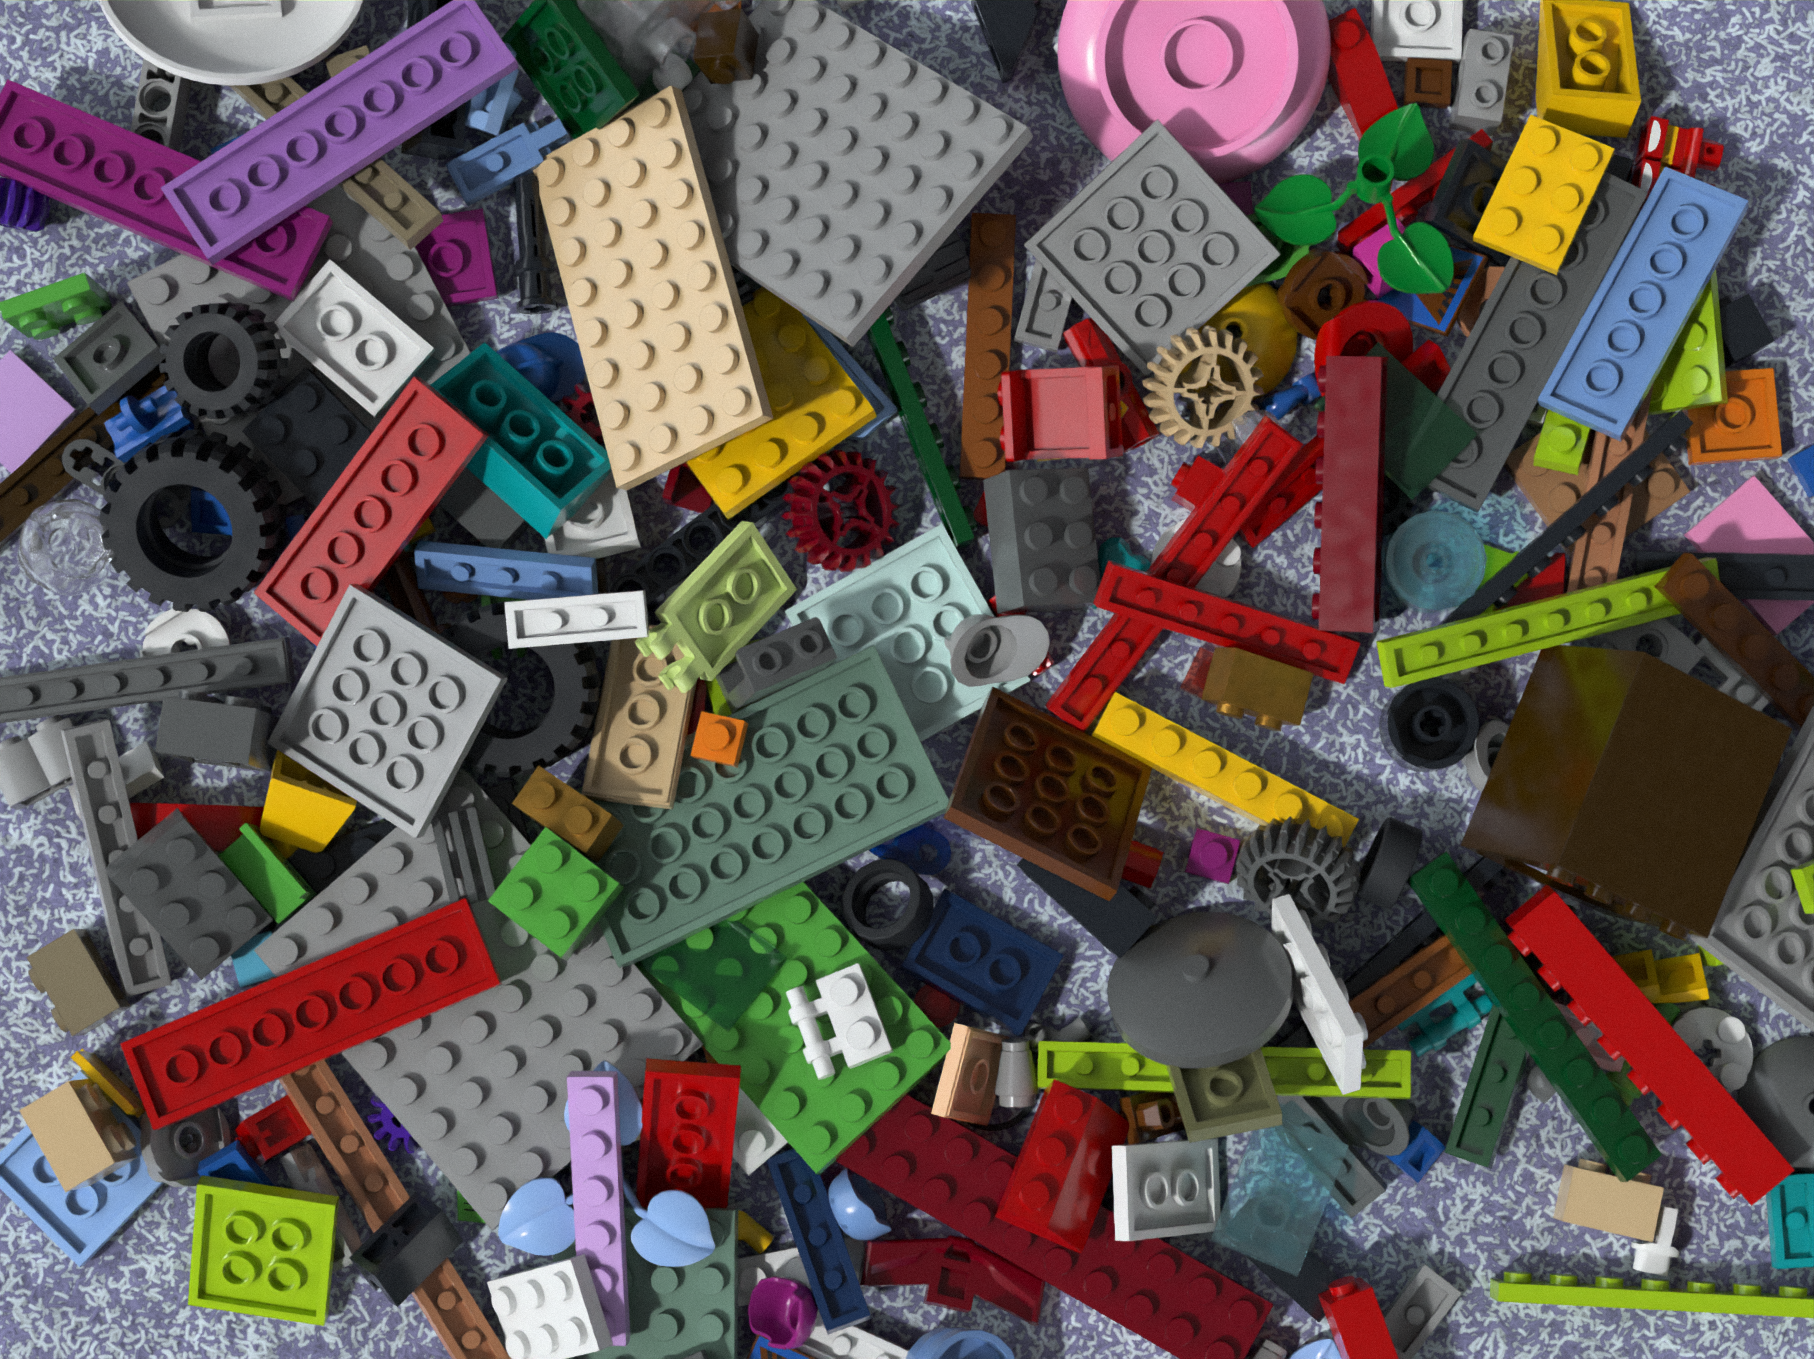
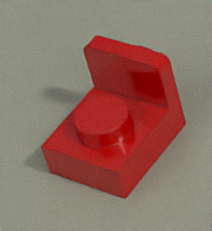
M286 1095L243 1120L235 1129L238 1135L235 1141L238 1140L258 1166L262 1167L272 1158L306 1139L312 1133L289 1096Z

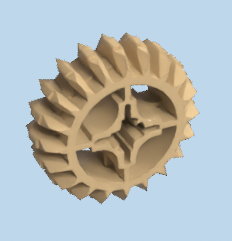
M1204 326L1200 334L1197 329L1190 327L1186 330L1185 341L1177 334L1170 335L1173 348L1168 350L1163 346L1157 347L1158 354L1163 358L1159 364L1156 362L1147 363V368L1155 373L1154 378L1142 380L1143 386L1153 391L1143 398L1146 406L1154 408L1149 414V418L1155 424L1161 423L1160 432L1167 437L1174 435V441L1180 445H1186L1190 440V444L1193 447L1202 449L1207 440L1213 447L1220 446L1221 434L1230 440L1236 439L1234 426L1238 424L1243 428L1250 427L1248 420L1244 418L1248 410L1252 413L1259 412V407L1251 402L1252 398L1265 394L1262 387L1253 384L1264 376L1261 369L1252 367L1258 360L1256 354L1252 351H1246L1247 343L1239 337L1233 340V333L1226 329L1220 330L1217 334L1214 327ZM1217 354L1223 355L1228 361L1232 372V381H1227L1220 377V366L1216 364ZM1192 361L1191 367L1185 373L1180 374L1181 370ZM1207 381L1210 382V383H1212L1213 385H1215V386H1210V385H1208L1207 388L1204 387V386H1206ZM1199 387H1204L1200 389L1199 393L1193 390L1198 389ZM1174 393L1187 397V409L1190 410L1189 420L1183 419L1179 415L1174 403ZM1226 400L1224 405L1217 412H1215L1216 407L1219 405V403Z

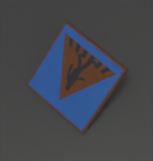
M1450 244L1448 245L1453 257L1454 273L1448 290L1443 293L1411 294L1393 289L1380 299L1376 297L1375 300L1388 303L1397 308L1406 317L1410 325L1448 337L1488 260L1485 255Z

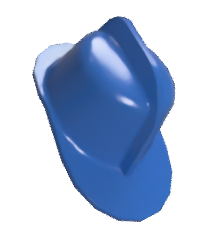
M554 332L537 334L507 345L496 352L552 403L561 401L563 396L574 394V386L584 382L586 371L579 345L566 335Z

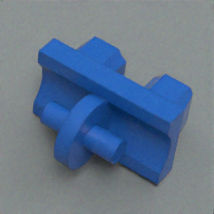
M164 385L140 401L131 395L120 400L122 412L104 423L114 442V452L117 459L125 463L148 443L156 442L163 435L175 432L178 436H181L186 430H194V423L189 410L185 406L181 407L174 400L178 395L177 391L168 392Z

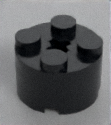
M1429 678L1410 683L1398 690L1383 706L1379 721L1380 738L1386 752L1400 767L1416 772H1434L1456 764L1469 752L1479 730L1478 712L1471 697L1454 684L1440 678ZM1425 716L1428 721L1435 720L1437 723V728L1431 731V736L1428 731H1422L1420 728V723L1425 720Z

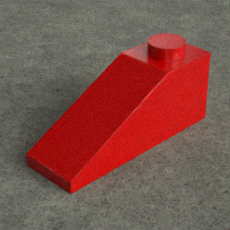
M1353 8L1328 20L1331 53L1327 79L1360 141L1365 131L1386 114L1398 109L1376 46L1356 8Z

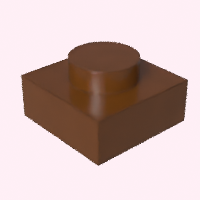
M1408 58L1405 62L1403 106L1417 103L1419 107L1447 109L1450 105L1452 61Z

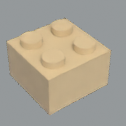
M91 1078L68 1081L19 1110L65 1192L91 1186L138 1158L133 1150V1147L137 1144L131 1130L124 1122H117L110 1107L114 1106L113 1100Z

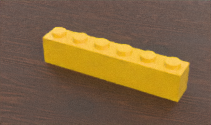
M1117 692L1110 698L1091 735L1095 739L1149 765L1152 769L1260 825L1267 826L1273 818L1283 824L1291 816L1297 824L1301 825L1309 819L1311 827L1321 829L1327 825V834L1329 836H1342V847H1345L1359 821L1358 818Z

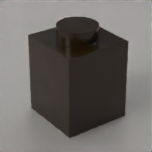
M741 8L702 13L699 19L693 60L711 84H730L734 81L750 80L753 75L759 34Z

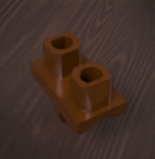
M1142 1092L1119 1099L1121 1106L1120 1116L1129 1122L1127 1135L1129 1144L1141 1143L1185 1129L1174 1093Z

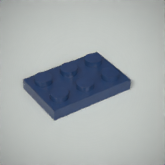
M944 888L933 908V915L927 929L914 942L900 970L1013 1034L1020 1036L1064 955Z

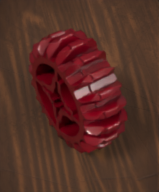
M832 450L828 455L823 453L812 463H806L800 470L801 476H795L788 480L795 493H787L782 497L787 503L791 504V511L784 512L781 517L785 520H792L793 527L785 535L790 538L799 537L794 550L798 551V553L808 552L807 562L812 565L821 564L822 569L826 571H836L838 569L840 572H852L855 567L866 568L868 565H871L870 559H879L881 556H884L881 545H890L894 542L888 533V529L897 528L900 525L891 516L892 511L898 510L901 505L891 502L890 495L897 488L893 485H884L889 472L883 469L875 470L876 460L871 458L862 459L861 453L857 451L845 453L842 450ZM836 475L846 478L843 486H838L834 491H827L823 488ZM848 531L859 533L857 538L848 546L843 548L836 545L839 538L846 536Z

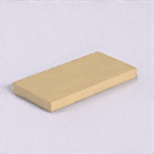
M649 625V629L656 627L654 625ZM637 638L611 640L582 795L591 800L673 810L696 683L689 691L681 693L676 685L672 690H667L658 677L666 666L684 657L677 644L674 645L672 651L665 658L659 660L653 652L648 657H644L635 644Z

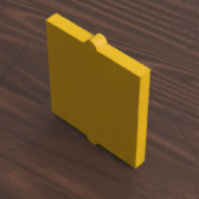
M82 1048L71 1056L72 1060L127 1115H135L139 1118L146 1111L143 1102L93 1052H86Z

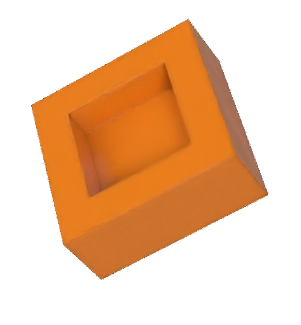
M701 711L690 756L695 759L738 768L749 723L744 720Z

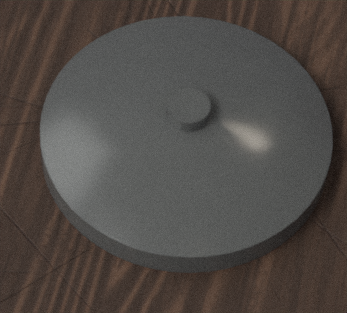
M1195 912L1175 916L1149 927L1121 959H1116L1109 975L1107 996L1115 1027L1130 1047L1157 1063L1193 1069L1215 1067L1236 1061L1251 1054L1268 1042L1277 1033L1288 1016L1293 1000L1294 985L1290 963L1285 950L1279 941L1265 928L1251 920L1233 914Z

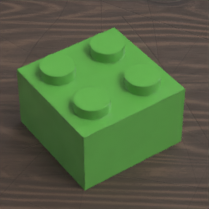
M545 827L489 898L488 902L560 958L568 961L624 887Z

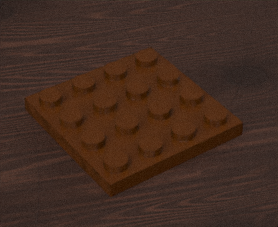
M992 687L981 708L943 818L1110 902L1119 888L1152 767Z

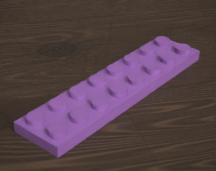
M452 0L162 186L161 190L206 258L214 265L518 69V63L474 0Z

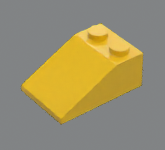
M1540 0L1536 77L1537 117L1582 135L1627 138L1641 103L1629 3L1602 0Z

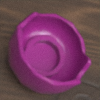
M773 1276L761 1279L752 1290L748 1306L750 1328L753 1333L767 1338L770 1341L768 1346L783 1350L798 1348L808 1340L816 1326L818 1306L811 1290L802 1281L790 1277Z

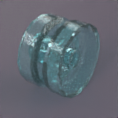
M1433 510L1416 514L1394 530L1382 548L1381 578L1383 586L1396 603L1411 612L1432 615L1449 611L1471 597L1484 578L1487 557L1483 541L1469 522L1454 513ZM1429 554H1432L1434 561L1441 562V568L1432 570L1427 566L1426 558Z

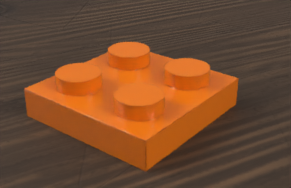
M1774 368L1725 371L1728 403L1683 410L1685 415L1694 423L1685 431L1688 438L1686 444L1689 466L1771 460L1782 457Z

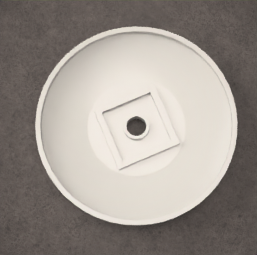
M99 0L109 24L118 36L142 58L163 70L183 78L227 86L253 85L276 81L315 65L334 51L349 35L360 16L365 0Z

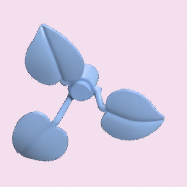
M604 1060L593 1071H617L621 1146H626L634 1142L643 1125L641 1123L642 1105L627 1077L613 1064ZM567 1100L564 1111V1119L567 1129L569 1130V1111ZM621 1154L623 1192L635 1213L642 1218L633 1227L631 1233V1242L636 1251L647 1261L666 1267L690 1265L712 1254L715 1249V1242L711 1234L707 1214L701 1203L685 1191L677 1189L665 1190L656 1194L650 1200L648 1209L645 1210L631 1189L630 1181L624 1178L626 1163L624 1156ZM540 1177L525 1183L517 1189L504 1207L499 1222V1239L506 1245L534 1255L549 1256L564 1251L575 1240L574 1208L570 1206L573 1204V1193L565 1198L562 1185L551 1177Z

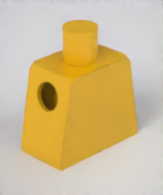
M277 750L259 832L263 836L272 838L271 842L286 859L298 848L314 853L321 852L352 814L357 800Z

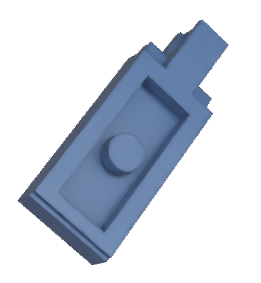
M560 119L542 128H539L536 122L525 125L523 122L449 161L445 165L467 206H470L512 184L514 178L533 173V170L544 161V156L569 142L571 138Z

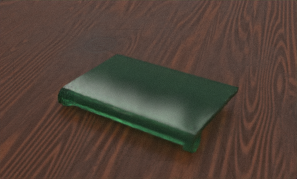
M1378 342L1365 356L1388 357L1384 474L1413 500L1477 436V433ZM1325 395L1313 407L1318 412L1325 411Z
M726 919L709 927L713 933V943L708 949L689 948L686 939L637 962L639 966L729 1032L784 965L787 956L738 920L729 921ZM750 937L758 942L766 953H756L750 945Z

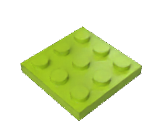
M201 1175L196 1188L188 1305L324 1326L329 1314L339 1196Z

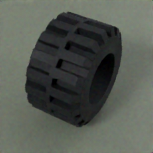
M243 303L203 304L192 307V312H183L176 317L179 325H169L165 335L170 338L169 343H161L159 351L161 354H166V362L159 363L160 373H168L170 380L164 382V385L168 392L177 391L178 395L174 400L181 407L191 405L190 413L196 416L207 415L208 419H223L258 412L264 408L263 403L271 402L278 395L273 388L283 387L286 377L280 375V370L288 368V358H281L280 350L287 348L284 338L276 339L274 334L279 328L274 321L264 322L266 314L261 310H249L250 305ZM220 334L225 335L234 343L240 356L238 376L229 387L221 384L214 377L208 361L210 347Z

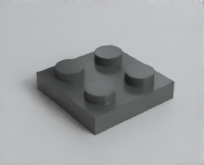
M120 301L54 357L53 360L88 406L100 415L111 404L117 402L140 379L152 372L166 358V354L159 353L160 346L133 312Z

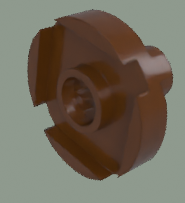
M1315 248L1299 259L1289 270L1284 283L1278 289L1277 301L1283 309L1286 321L1295 331L1310 339L1317 340L1318 333L1323 324L1332 320L1334 316L1338 315L1345 308L1358 302L1368 301L1364 298V284L1368 285L1367 275L1362 266L1350 256L1338 251ZM1331 284L1332 287L1328 292L1331 297L1330 302L1327 304L1322 301L1318 303L1317 297L1322 287L1326 288Z

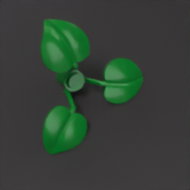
M1417 103L1403 106L1386 114L1365 131L1358 146L1359 164L1356 180L1347 183L1346 190L1336 201L1331 202V190L1323 180L1313 175L1300 174L1282 180L1255 206L1257 219L1272 235L1293 245L1311 246L1327 240L1334 234L1337 224L1332 211L1339 210L1353 194H1357L1366 203L1376 204L1382 202L1386 212L1389 231L1394 240L1383 244L1378 252L1377 268L1382 279L1395 290L1411 294L1443 293L1451 285L1454 263L1450 247L1444 236L1433 226L1423 222L1409 225L1401 234L1397 227L1392 204L1393 196L1390 194L1393 178L1398 181H1409L1424 173L1433 161V140L1424 123L1420 107Z

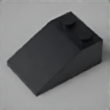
M1024 858L1016 865L1119 959L1157 919L1150 911L1156 904L1136 886H1132L1128 891L1119 885L1118 891L1109 902Z

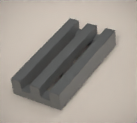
M471 807L464 811H455L441 817H433L431 824L450 904L464 898L469 899L470 904L488 900L497 888L478 809ZM469 820L485 886V890L477 892L461 822ZM451 825L467 891V895L460 896L444 829V826Z

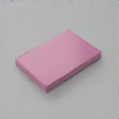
M1755 475L1745 481L1684 534L1699 552L1814 554V542ZM1741 599L1773 636L1778 635L1814 603V601Z

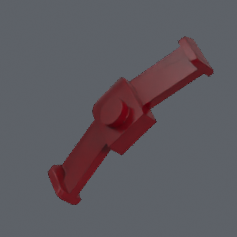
M949 1235L946 1238L868 1240L862 1256L858 1277L861 1288L926 1285L923 1304L965 1313L971 1311L973 1297L976 1296L1035 1327L1039 1324L1046 1283L1016 1264L976 1245L973 1240Z

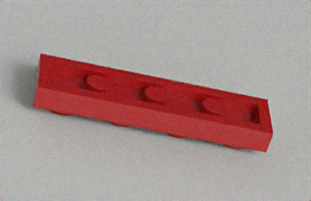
M1480 129L1468 138L1491 152L1493 141L1483 129ZM1456 147L1431 164L1424 173L1410 179L1391 193L1395 217L1404 227L1415 219L1418 215V209L1428 202H1432ZM1382 202L1375 204L1338 231L1337 248L1341 253L1352 257L1353 248L1388 224Z

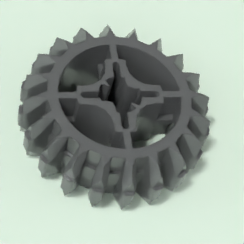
M1291 816L1283 824L1274 818L1267 826L1259 824L1252 835L1250 834L1248 839H1245L1236 861L1237 867L1235 871L1238 872L1237 885L1244 888L1243 899L1255 901V911L1265 910L1269 913L1270 921H1272V899L1290 894L1298 911L1304 910L1310 924L1323 929L1328 922L1337 923L1343 914H1347L1348 909L1353 905L1360 887V877L1358 876L1360 863L1353 860V849L1342 847V836H1329L1327 834V825L1321 829L1311 827L1309 819L1302 825L1297 824Z

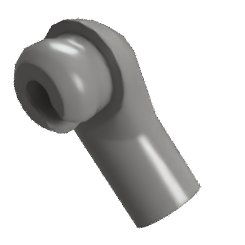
M1077 1018L1062 1030H1056L1043 1026L1041 1023L1033 1022L1028 1024L1022 1032V1038L1029 1039L1030 1049L1034 1054H1038L1039 1041L1084 1042L1092 1036L1080 1018Z

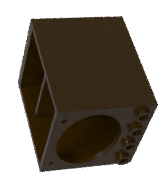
M1566 645L1542 649L1460 845L1544 886L1548 885L1554 891L1602 914L1659 927V931L1686 941L1688 934L1708 938L1793 728L1646 652ZM1529 865H1532V866H1535V867H1537V868L1546 870V871H1547V874H1544V873H1542V872H1540V871H1538V870H1536V869L1530 867ZM1575 883L1585 886L1586 890L1583 891L1573 886Z

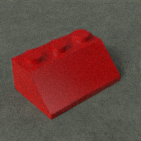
M1054 1079L1043 1093L995 1217L1081 1254L1113 1173L1112 1146L1124 1145L1129 1131V1122L1099 1098Z

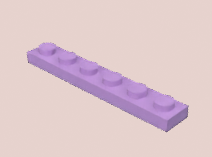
M571 1071L567 1076L576 1256L585 1254L613 1342L612 1346H627L630 1341L617 1071Z

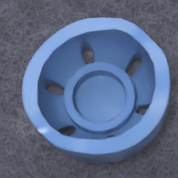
M847 1168L833 1179L829 1186V1203L840 1229L847 1236L860 1241L874 1240L891 1231L883 1199L877 1192L869 1188L864 1177Z

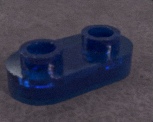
M923 825L895 837L891 844H880L869 850L873 855L881 859L891 858L904 862L916 873L925 876L935 875L943 871L951 857L950 844L945 836ZM927 844L934 846L937 850L936 858L930 862L922 860L919 855L920 848Z

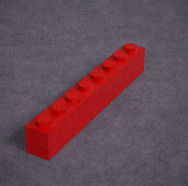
M1545 885L1505 919L1514 930L1507 936L1524 957L1533 952L1543 964L1537 970L1540 976L1554 992L1561 987L1564 988L1573 999L1566 1006L1585 1027L1590 1022L1595 1024L1603 1034L1596 1041L1614 1061L1622 1056L1632 1067V1070L1626 1074L1627 1077L1644 1096L1650 1091L1656 1095L1662 1102L1656 1108L1657 1112L1674 1131L1679 1126H1682L1692 1138L1685 1144L1703 1165L1712 1160L1722 1172L1715 1179L1733 1200L1741 1194L1752 1206L1795 1171L1550 886Z

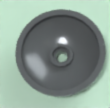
M1807 1036L1783 1039L1762 1050L1753 1059L1751 1070L1747 1075V1081L1744 1086L1738 1089L1737 1095L1738 1105L1792 1166L1795 1173H1814V1115L1809 1110V1103L1814 1098V1037Z

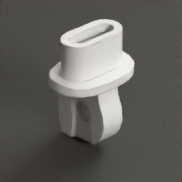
M1660 1207L1653 1242L1645 1240L1644 1244L1631 1242V1247L1636 1249L1633 1269L1668 1276L1671 1258H1678L1680 1254L1676 1248L1671 1247L1678 1209Z

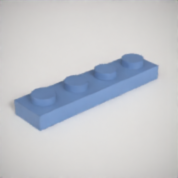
M419 541L414 549L418 589L528 600L598 594L596 558L428 541Z

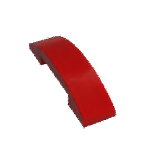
M129 803L138 840L178 808L215 851H224L243 835L239 828L245 823L253 824L260 828L264 807L233 805Z

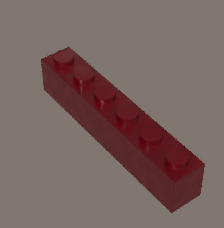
M1327 356L1326 365H1320L1318 375L1319 392L1325 393V411H1319L1317 417L1318 438H1324V456H1318L1316 461L1317 484H1323L1322 502H1316L1314 512L1315 529H1321V547H1315L1313 554L1314 574H1320V592L1313 593L1312 618L1319 620L1318 631L1374 633L1380 629L1388 357Z

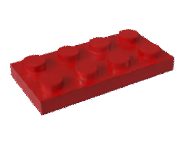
M646 1059L641 1121L643 1125L640 1134L636 1197L642 1207H648L650 1200L659 1192L677 1189L694 1196L703 1208H727L740 1085V1065Z

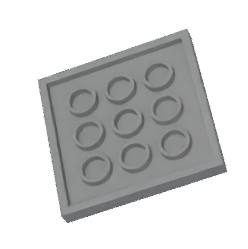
M1159 119L1154 121L1024 243V246L1145 376L1152 372L1147 368V363L1156 362L1159 364L1163 358L1158 354L1157 347L1163 346L1168 350L1173 348L1170 335L1177 334L1185 341L1187 328L1193 327L1198 330L1280 255L1279 250Z
M350 584L267 743L414 838L423 837L508 677L359 584Z

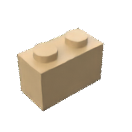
M1580 1158L1578 1167L1564 1164L1553 1218L1571 1224L1653 1242L1664 1187L1650 1184L1652 1175L1640 1172L1628 1182H1620L1616 1176L1605 1174L1606 1164Z

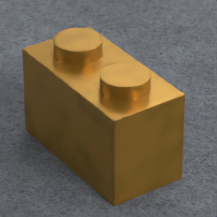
M1215 647L1201 700L1216 704V713L1242 719L1243 714L1256 717L1254 725L1273 731H1281L1282 725L1300 726L1314 673L1239 648Z
M539 765L512 802L514 806L542 826L547 827L558 837L597 863L624 826L612 814Z

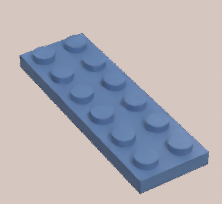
M1665 166L1538 398L1539 406L1622 442L1747 212L1749 201Z

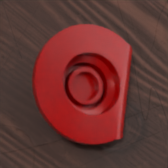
M1368 300L1345 308L1338 315L1334 316L1332 320L1323 324L1317 336L1314 354L1317 384L1320 365H1326L1327 356L1388 357L1389 374L1413 353V335L1406 317L1397 308L1388 303ZM1320 392L1321 396L1325 399V393Z

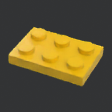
M1530 114L1473 235V241L1557 275L1614 155L1615 148Z

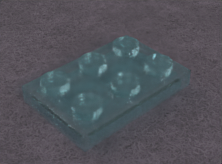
M1282 1118V1125L1254 1130L1212 1234L1211 1241L1297 1277L1349 1145Z

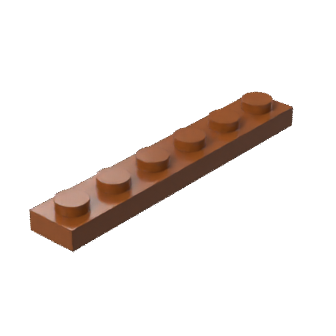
M972 213L969 259L971 277L968 280L959 479L985 480L1005 472V451H1003L1000 444V432L1004 425L1003 407L998 400V385L1001 381V373L1009 371L1016 232V215Z

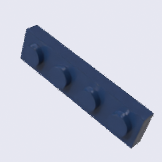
M795 1149L770 1157L766 1161L827 1334L829 1335L870 1320L869 1309L840 1228L833 1215L821 1175L816 1174Z

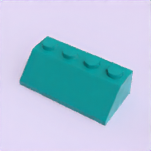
M485 342L430 384V386L489 434L466 468L545 539L577 513L612 471L607 451Z

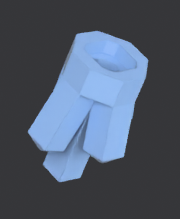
M505 43L515 58L517 53L508 43ZM518 69L466 101L465 126L496 137L504 132L507 120L522 100L518 89L514 87Z

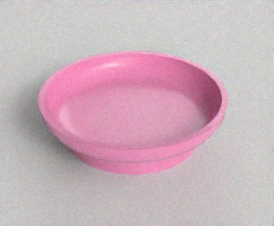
M1067 0L1058 35V70L1062 89L1075 121L1091 143L1110 161H1113L1154 121L1159 119L1215 182L1220 184L1243 178L1261 169L1283 153L1301 134L1313 116L1326 85L1330 65L1331 41L1328 16L1323 0Z

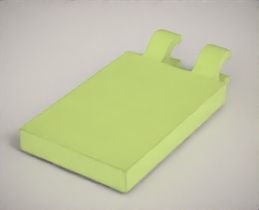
M741 521L655 611L661 623L649 629V637L637 638L635 644L644 657H648L653 652L659 660L665 658L672 651L674 645L677 644L684 657L666 666L658 677L667 690H672L676 685L681 693H686L694 686L699 677L703 680L712 681L735 657L736 651L750 641L797 589L754 523Z

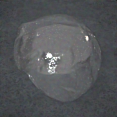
M79 499L60 500L44 504L35 509L24 523L20 533L17 563L23 575L42 588L65 596L80 595L98 586L107 577L112 566L110 561L115 557L113 549L105 550L101 535L108 530V526L100 524V509L92 503Z

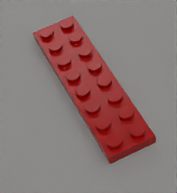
M464 898L120 1043L151 1126L153 1130H160L503 985L472 906L469 903V899Z

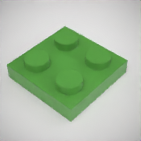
M85 272L0 302L3 320L26 337H33L35 340L53 337L60 332L59 327L76 322L77 325H85L98 321L102 317L101 312L113 308L107 291Z

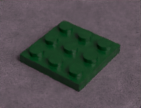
M534 0L501 38L504 43H508L517 53L515 59L557 117L563 122L573 139L582 136L594 128L600 130L640 95L634 87L631 75L615 61L607 50V44L603 36L597 30L592 29L580 12L576 0Z

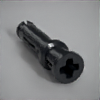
M520 176L513 180L519 245V260L516 261L513 267L514 275L519 277L520 301L516 303L517 312L522 314H545L556 310L557 304L556 300L551 297L550 275L554 272V265L549 258H546L544 218L539 196V180L537 176Z

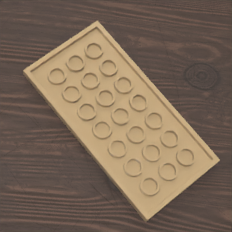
M671 85L619 114L600 130L594 128L544 156V161L533 170L534 176H537L539 180V196L616 488L629 490L773 419L681 89Z

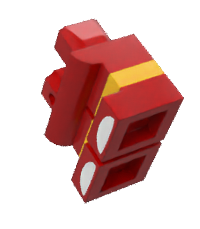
M1651 116L1641 127L1634 164L1636 167L1633 170L1631 180L1632 185L1648 192L1639 210L1644 206L1665 166L1695 178L1697 168L1716 171L1722 159L1724 144L1703 138V128L1685 129L1669 125V120Z

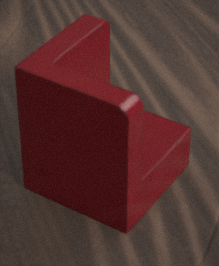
M686 462L670 469L662 495L664 503L697 513H702L711 506L712 497Z

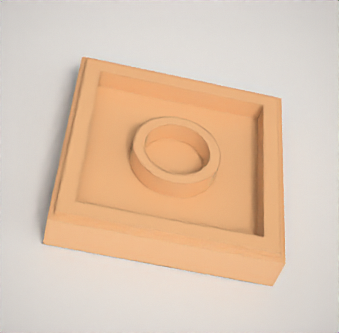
M954 1023L950 1038L951 1049L945 1057L931 1114L987 1126L996 1097L994 1093L1002 1040L1009 1039L1010 1037Z

